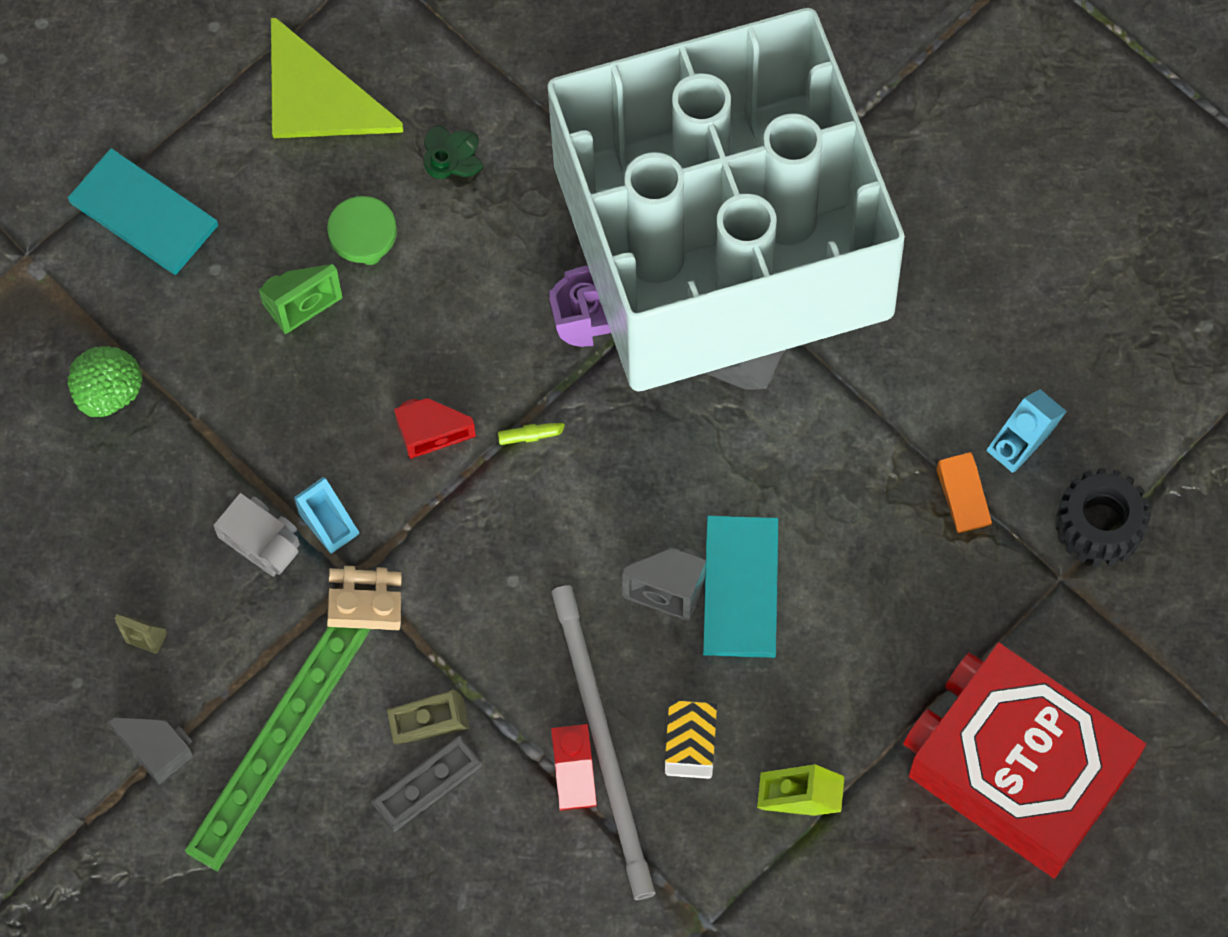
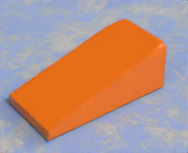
M972 452L938 461L936 471L957 534L992 525Z

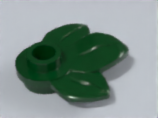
M437 125L430 129L424 140L427 152L424 155L423 165L427 173L433 178L445 179L452 173L462 177H469L484 168V164L473 156L479 143L478 135L468 130H458L450 134L442 125Z

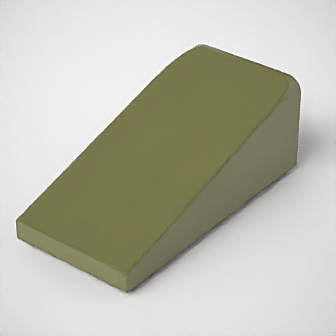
M116 614L115 622L127 644L154 654L159 653L168 633L166 628L136 617Z
M455 690L387 709L394 745L469 729L463 696Z

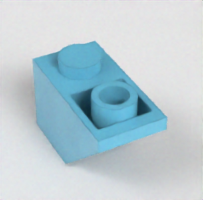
M1039 389L1022 400L986 451L1013 473L1048 438L1067 411Z

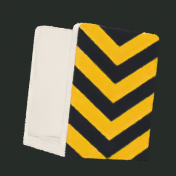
M669 700L665 774L667 776L712 777L717 704Z

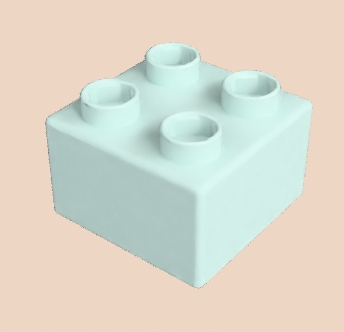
M811 8L799 9L558 76L549 81L547 87L554 169L628 383L633 390H648L886 321L894 315L905 235L815 10Z

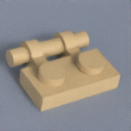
M344 566V569L329 568V582L343 583V589L329 588L327 627L400 630L401 592L387 591V585L401 586V572L387 571V568L376 567V571L355 570V566ZM354 584L375 585V591L354 590Z

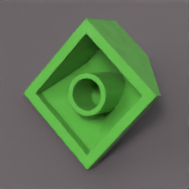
M333 264L287 271L281 276L271 277L259 289L262 304L284 334L289 333L343 298L337 269Z

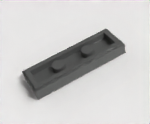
M459 735L372 800V804L391 829L396 832L481 768L482 763Z

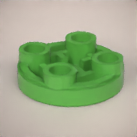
M356 196L341 202L331 213L327 225L332 249L346 260L366 265L378 263L381 257L392 248L397 235L396 221L391 209L381 200L369 196Z

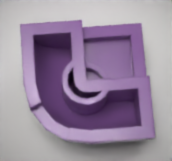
M583 266L564 272L565 277L555 284L553 290H549L550 306L560 338L568 344L580 347L594 346L593 336L611 333L589 267Z

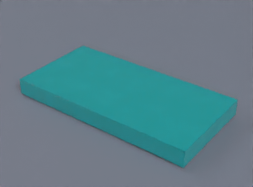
M112 148L68 197L70 204L175 276L218 227L217 220Z
M707 516L703 655L776 657L778 518Z

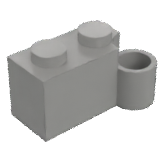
M240 493L214 524L216 534L219 539L272 577L276 573L280 575L299 552L297 548L300 543L298 537L294 535L297 528L286 518L280 516L277 519L268 513L269 508L258 498L252 497L248 499Z

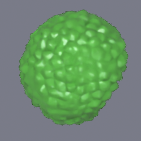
M93 347L86 350L71 363L67 384L73 402L80 411L89 417H105L115 413L118 409H122L124 405H129L130 401L135 399L142 384V371L136 359L118 347Z

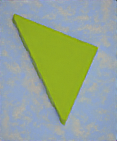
M271 18L273 138L403 133V123L277 18Z

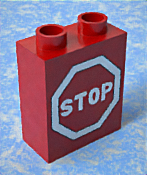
M998 642L985 661L969 652L959 663L945 686V689L958 698L943 718L927 709L915 723L903 743L904 746L916 753L908 777L1055 879L1132 771L1147 743Z

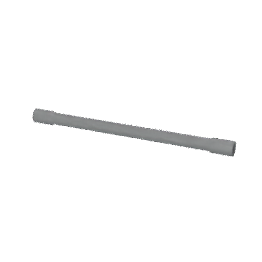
M570 585L560 586L552 590L551 593L559 622L562 624L618 830L634 900L646 899L654 896L656 893L648 863L643 856L580 625V614L573 588Z

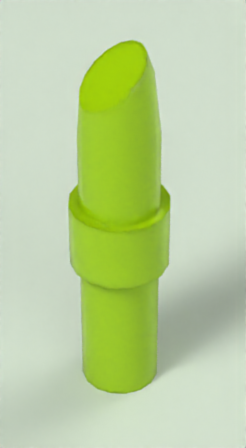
M565 424L523 425L522 428L498 431L499 445L523 441L528 443L538 441L541 438L557 436L562 433Z

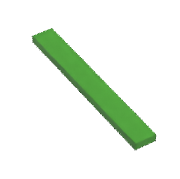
M327 627L185 849L186 854L218 872L371 629Z

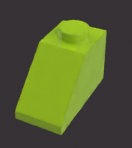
M816 764L761 772L757 808L812 816L841 812L845 776Z

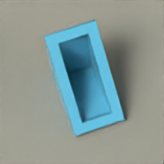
M322 477L294 497L299 515L329 553L332 554L360 534L325 477Z

